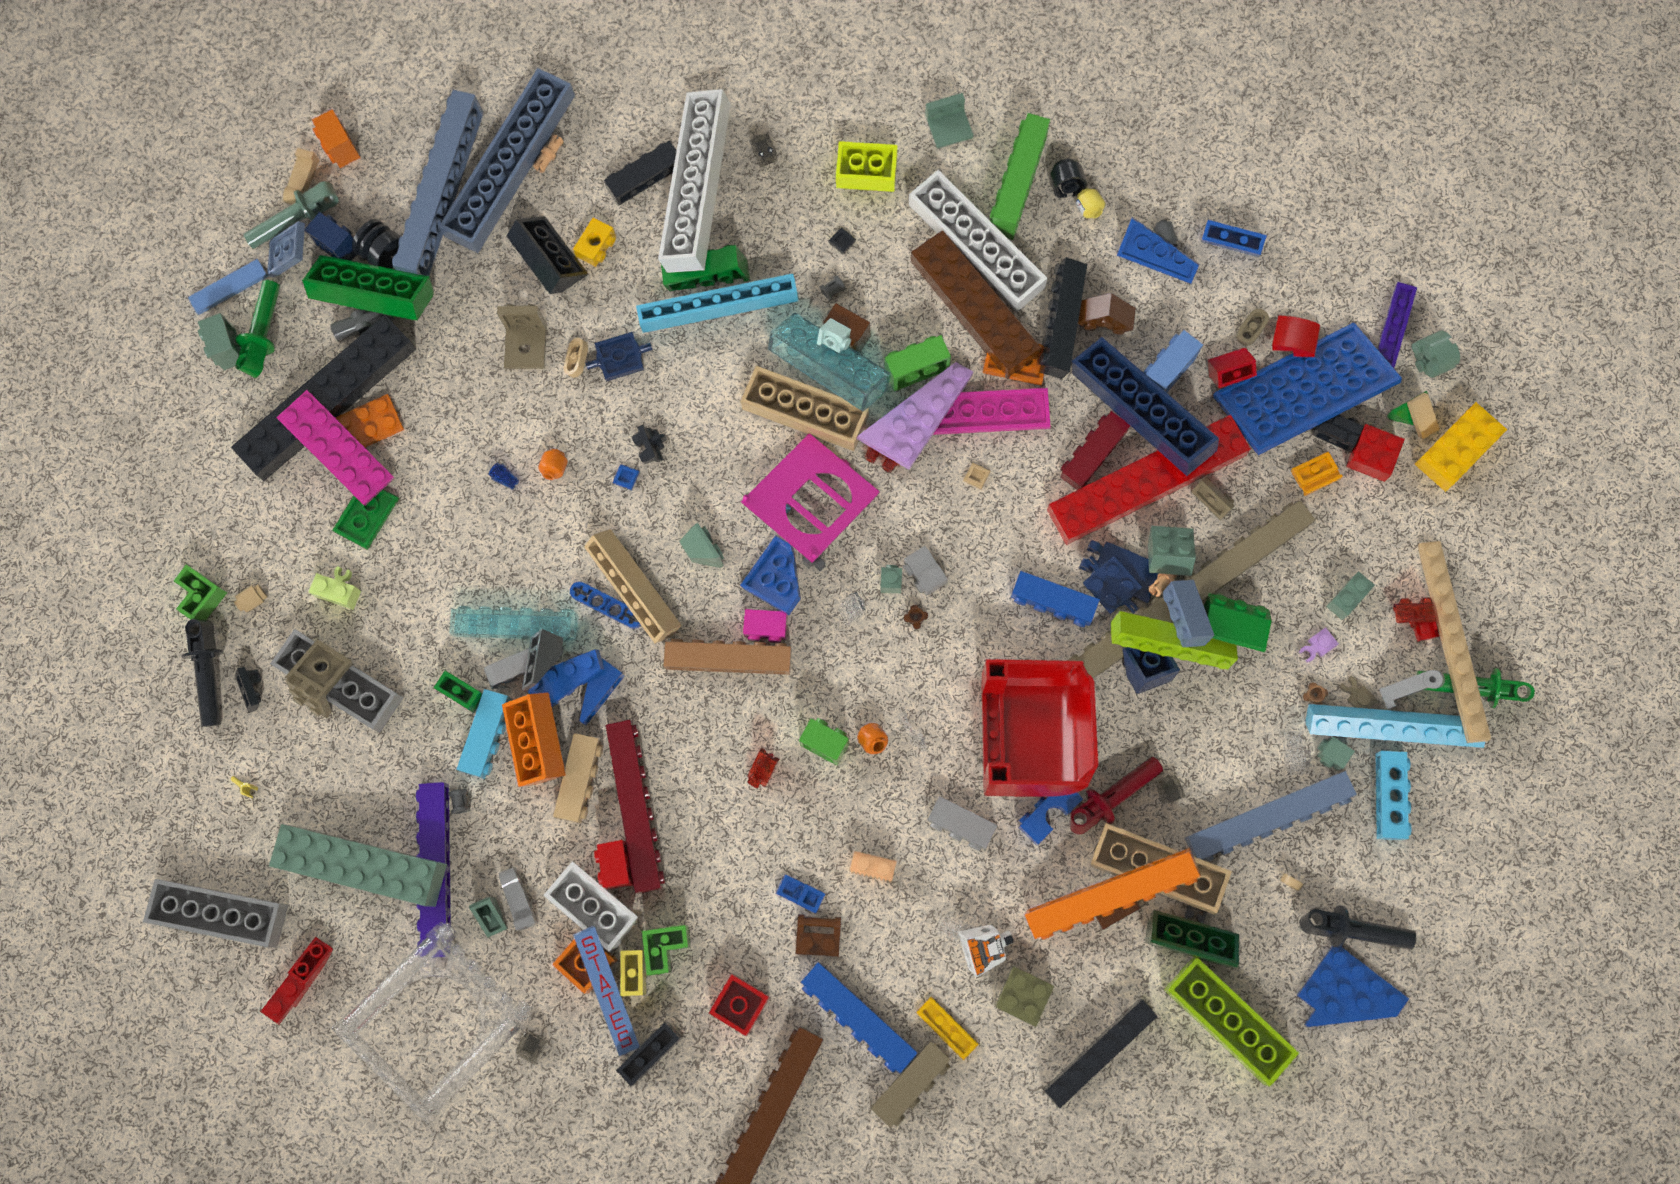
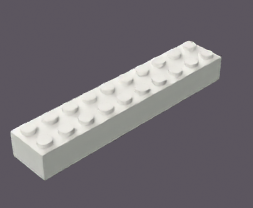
M723 89L686 93L658 257L667 273L705 269L731 106Z

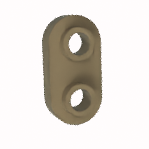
M1263 309L1251 311L1237 331V341L1244 346L1252 345L1268 324V313ZM1254 319H1260L1261 323H1256ZM1243 334H1249L1250 338H1244Z

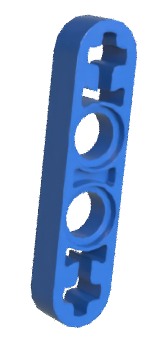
M575 582L570 587V595L574 600L629 628L637 629L641 626L639 622L630 624V619L624 616L626 609H628L626 612L628 615L634 616L625 603L583 582ZM581 587H583L582 590L585 593H590L588 599L586 598V596L582 594L576 596L577 593L575 592V589H580ZM595 596L603 597V603L600 606L592 604ZM613 605L621 606V612L618 615L610 613Z

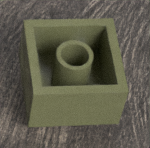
M1012 966L994 1007L1037 1027L1054 985Z

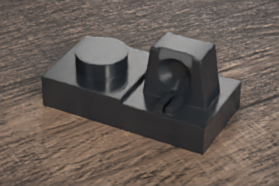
M245 666L237 668L235 678L247 711L251 713L256 711L259 703H261L259 692L253 688V686L261 682V677L258 669L246 671Z

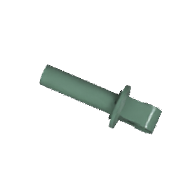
M328 181L320 182L305 193L295 190L296 203L245 232L243 235L251 248L255 249L296 222L302 221L305 218H309L312 221L319 212L323 213L336 206L339 199L332 183Z

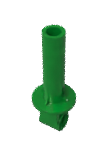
M272 280L262 281L249 333H241L236 336L235 340L236 344L241 348L235 367L253 378H257L262 373L266 355H270L275 351L274 343L267 339L280 285Z
M1499 668L1493 669L1490 678L1476 677L1477 685L1484 686V688L1478 687L1480 696L1488 697L1487 701L1490 708L1495 709L1499 699L1527 702L1535 695L1534 687L1527 682L1501 679ZM1418 670L1417 675L1427 671ZM1443 673L1445 683L1442 687L1437 689L1427 688L1425 690L1454 693L1450 674ZM1525 685L1527 694L1519 697L1517 690L1520 686Z

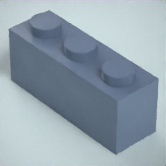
M1194 580L1171 581L1163 591V598L1167 603L1170 618L1174 622L1177 637L1180 639L1182 647L1205 646L1214 636Z

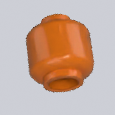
M558 449L547 450L542 455L538 469L545 479H559L565 472L568 460L565 454Z
M876 723L864 725L857 735L859 744L868 754L883 752L889 741L888 735Z

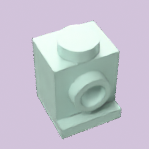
M830 318L819 329L817 344H824L840 353L850 345L851 329Z

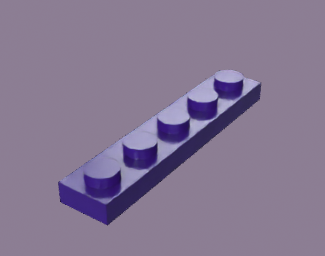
M1397 282L1377 347V350L1393 368L1396 365L1417 287Z

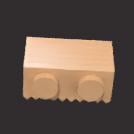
M854 851L850 872L851 874L855 873L856 875L868 876V878L872 877V879L876 878L877 880L880 879L881 881L884 880L891 883L897 861Z

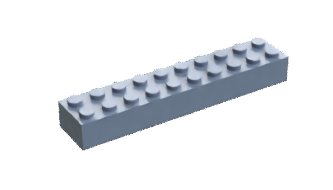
M537 68L439 225L445 238L476 253L480 252L539 156L542 148L574 99L575 94L571 83Z
M452 90L451 96L447 98L445 114L443 113L441 116V125L439 131L435 133L434 146L429 151V161L427 166L423 168V178L417 186L416 199L411 204V213L405 221L404 234L399 239L398 252L392 260L395 270L430 276L443 237L439 225L455 201L484 114L475 94Z

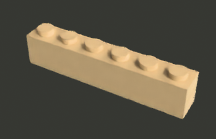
M609 529L594 534L584 548L652 641L656 644L672 637L682 625L613 531Z

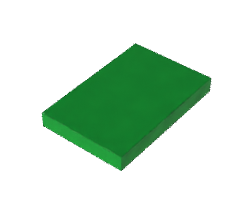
M383 489L364 506L353 496L332 531L368 550L400 498Z

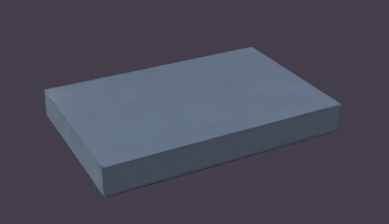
M298 221L270 240L267 271L269 277H277L303 260L305 223Z

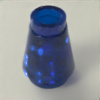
M496 462L488 472L491 480L511 490L520 481L503 463Z

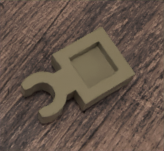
M1352 676L1348 678L1351 682L1350 688L1346 687L1343 683L1339 685L1343 692L1351 695L1347 700L1355 708L1370 709L1378 702L1364 685L1358 688L1357 681Z

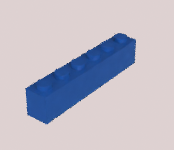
M819 962L801 981L804 985L801 989L810 997L815 995L820 1000L818 1005L827 1013L831 1010L837 1016L834 1019L842 1027L848 1025L853 1030L851 1035L860 1043L864 1040L869 1045L867 1050L876 1058L880 1055L885 1059L884 1065L892 1073L896 1070L901 1073L917 1054L916 1050Z

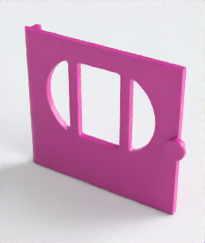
M809 433L748 495L743 496L741 503L813 563L875 499L880 491L854 471L847 460L844 458L840 459ZM828 473L841 478L851 491L852 502H847L817 477L816 474ZM808 480L815 483L845 509L830 527L825 526L792 498ZM786 504L792 506L822 533L807 534L797 530L787 518Z

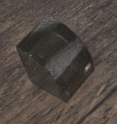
M1176 775L1154 781L1162 805L1186 797Z
M525 1031L515 1054L535 1065L548 1042L531 1031Z

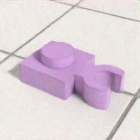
M1325 627L1308 640L1311 646L1302 647L1299 653L1301 654L1304 651L1310 653V657L1306 660L1308 663L1315 658L1316 653L1322 657L1339 643Z

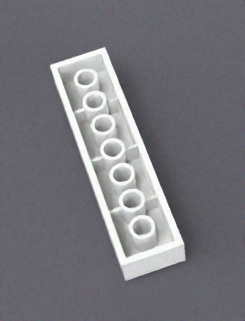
M939 170L909 194V206L936 233L943 230L987 284L1016 313L1045 288L1047 277Z

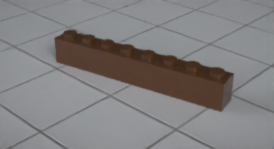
M801 1026L798 1030L794 1028L788 1040L792 1042L789 1049H783L778 1059L781 1062L778 1071L773 1069L768 1079V1082L771 1083L768 1090L765 1091L763 1089L757 1100L760 1103L757 1112L752 1110L747 1120V1123L750 1125L746 1132L742 1131L736 1141L739 1147L736 1153L731 1151L725 1163L728 1165L725 1174L720 1173L715 1184H751L824 1038Z

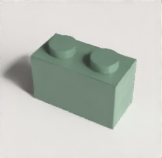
M1358 571L1326 607L1343 620L1375 585Z

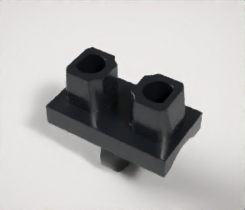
M644 425L637 427L639 432L632 436V440L637 447L644 445L646 448L639 453L641 462L647 464L653 461H663L664 458L660 450L665 448L663 443L667 440L666 434H659L657 429L652 431V428H645Z

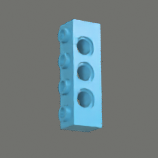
M1379 751L1375 753L1377 839L1407 840L1412 832L1411 823L1408 821V814L1411 812V802L1408 801V792L1411 789V782L1408 779L1410 759L1407 758V752ZM1391 769L1397 773L1396 780L1390 776ZM1391 790L1397 793V801L1391 799ZM1391 812H1394V813L1397 814V816H1398V821H1397V823H1394V822L1391 820V818H1390Z

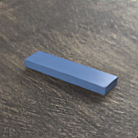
M256 259L194 293L188 299L195 312L200 315L267 278L268 275L260 261Z

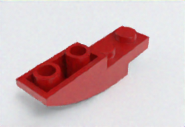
M315 937L287 972L289 974L260 1012L280 1025L291 1009L297 1007L325 966L334 949Z

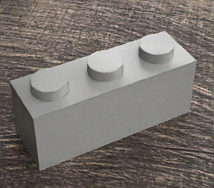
M940 796L927 820L931 823L930 827L940 832L944 829L950 832L949 836L957 841L964 839L970 842L969 847L980 851L981 848L986 850L997 827L996 824Z

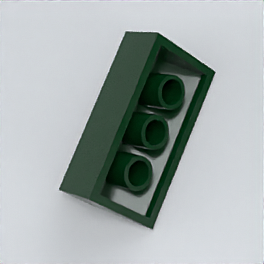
M1153 910L1146 929L1145 943L1230 968H1238L1240 934Z

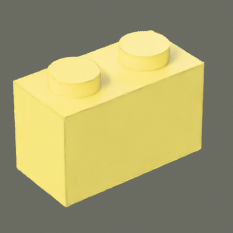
M644 950L620 951L621 996L646 995Z

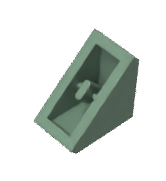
M487 897L469 905V909L487 938L508 929L496 898Z

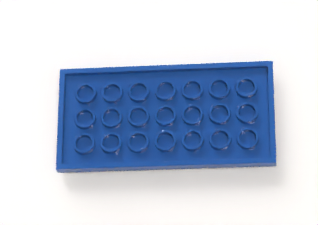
M1353 322L1318 340L1315 357H1294V353L1256 371L1257 376L1231 384L1215 392L1213 398L1227 416L1231 414L1244 438L1257 455H1260L1401 383L1402 377Z

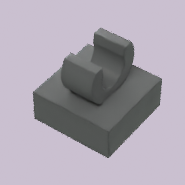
M823 553L813 563L806 557L802 559L803 564L808 569L813 565L819 571L826 567V563L821 559Z

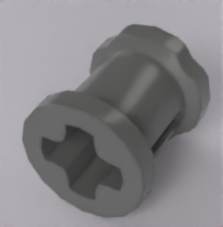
M835 275L829 283L821 285L820 290L828 301H831L834 295L840 291H845L846 287L842 280Z
M458 789L448 793L453 806L451 814L471 811L467 804V789Z

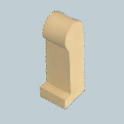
M300 148L296 150L295 156L297 159L288 185L283 192V200L287 204L292 205L296 203L295 190L305 193L309 189L319 163L318 157L312 151Z

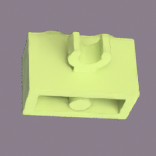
M337 566L334 570L335 579L316 573L308 591L316 598L354 610L361 591L355 586L345 583L352 577L350 570L347 569L346 574L341 576L342 568Z

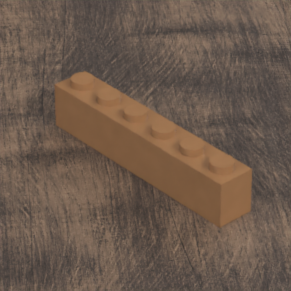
M671 639V642L665 641L663 666L666 670L790 675L792 649L785 643H775V646H766L764 642L746 645V642L742 641L725 644V641L720 640L704 643L703 640L695 639L690 643L683 642L682 639Z

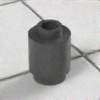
M1167 220L1157 222L1153 231L1177 247L1178 238L1172 222H1167Z

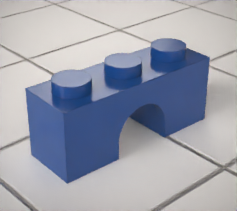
M1078 793L1049 796L1047 799L1042 797L1034 805L1037 809L1032 814L1027 812L1019 820L1021 825L1018 828L1037 846L1053 830L1046 821L1047 810L1057 808L1067 816L1083 798Z

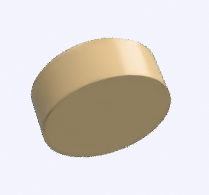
M1285 873L1280 879L1282 883L1297 891H1300L1304 885Z

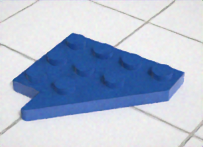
M1333 946L1296 995L1314 1009L1304 1024L1306 1027L1397 1017L1409 1000L1408 997L1344 948Z

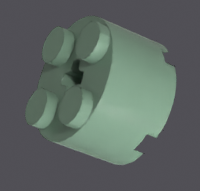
M1440 330L1412 344V350L1417 360L1415 366L1420 373L1424 371L1427 376L1435 378L1456 368V365L1460 363L1458 346L1456 343H1451L1449 339L1452 337L1449 333Z

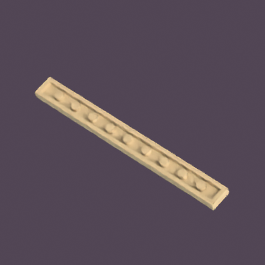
M1441 542L1419 543L1420 559L1466 742L1489 741L1491 735Z

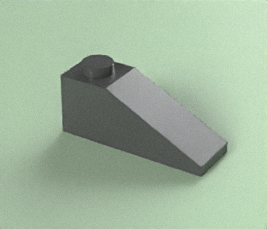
M541 629L531 637L522 691L526 692L535 686L558 658L561 657L564 650L562 647L564 638L544 629Z

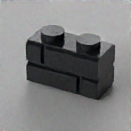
M1339 414L1317 425L1312 435L1350 452L1356 445L1364 426L1360 425L1359 421L1354 418L1347 419Z

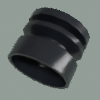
M371 219L358 229L352 241V250L363 260L368 261L370 265L392 269V260L398 252L401 236L395 231L390 230L382 221Z

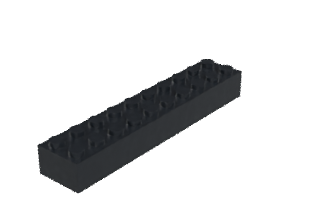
M386 315L382 316L231 446L232 450L256 476L263 481L267 480L305 447L276 418L299 396L308 390L334 417H338L417 349Z

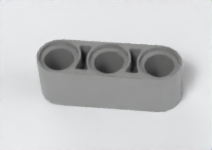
M529 649L484 668L491 689H496L498 685L503 683L506 685L518 680L517 677L525 675Z

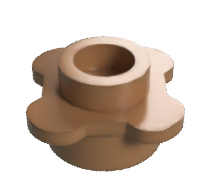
M1314 682L1310 683L1307 693L1303 694V699L1316 705H1323L1322 701L1328 696L1327 689Z

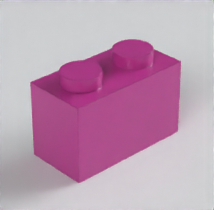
M745 609L743 635L748 638V641L759 642L760 638L769 639L768 641L771 643H781V640H786L788 615L782 611Z

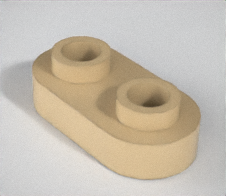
M575 338L570 342L564 363L565 374L572 378L582 374L587 357L588 343L581 338Z

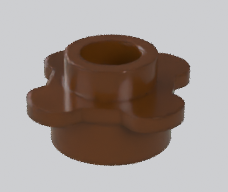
M912 605L908 614H905L903 619L905 622L912 624L914 629H920L922 622L928 619V613L923 612L918 605Z

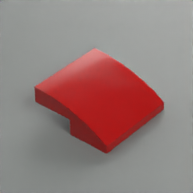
M1278 315L1272 350L1293 351L1294 357H1315L1321 325L1299 317Z

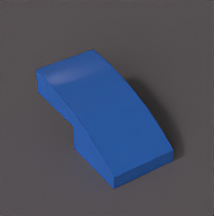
M784 874L775 893L813 913H817L825 896V893Z

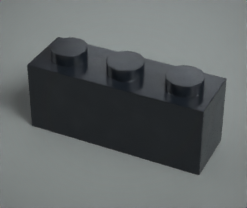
M668 1021L664 1022L616 1071L630 1087L636 1085L683 1037Z

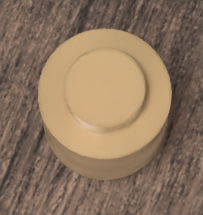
M259 584L251 585L235 595L236 600L234 603L241 612L244 610L248 613L264 603V599L268 597Z

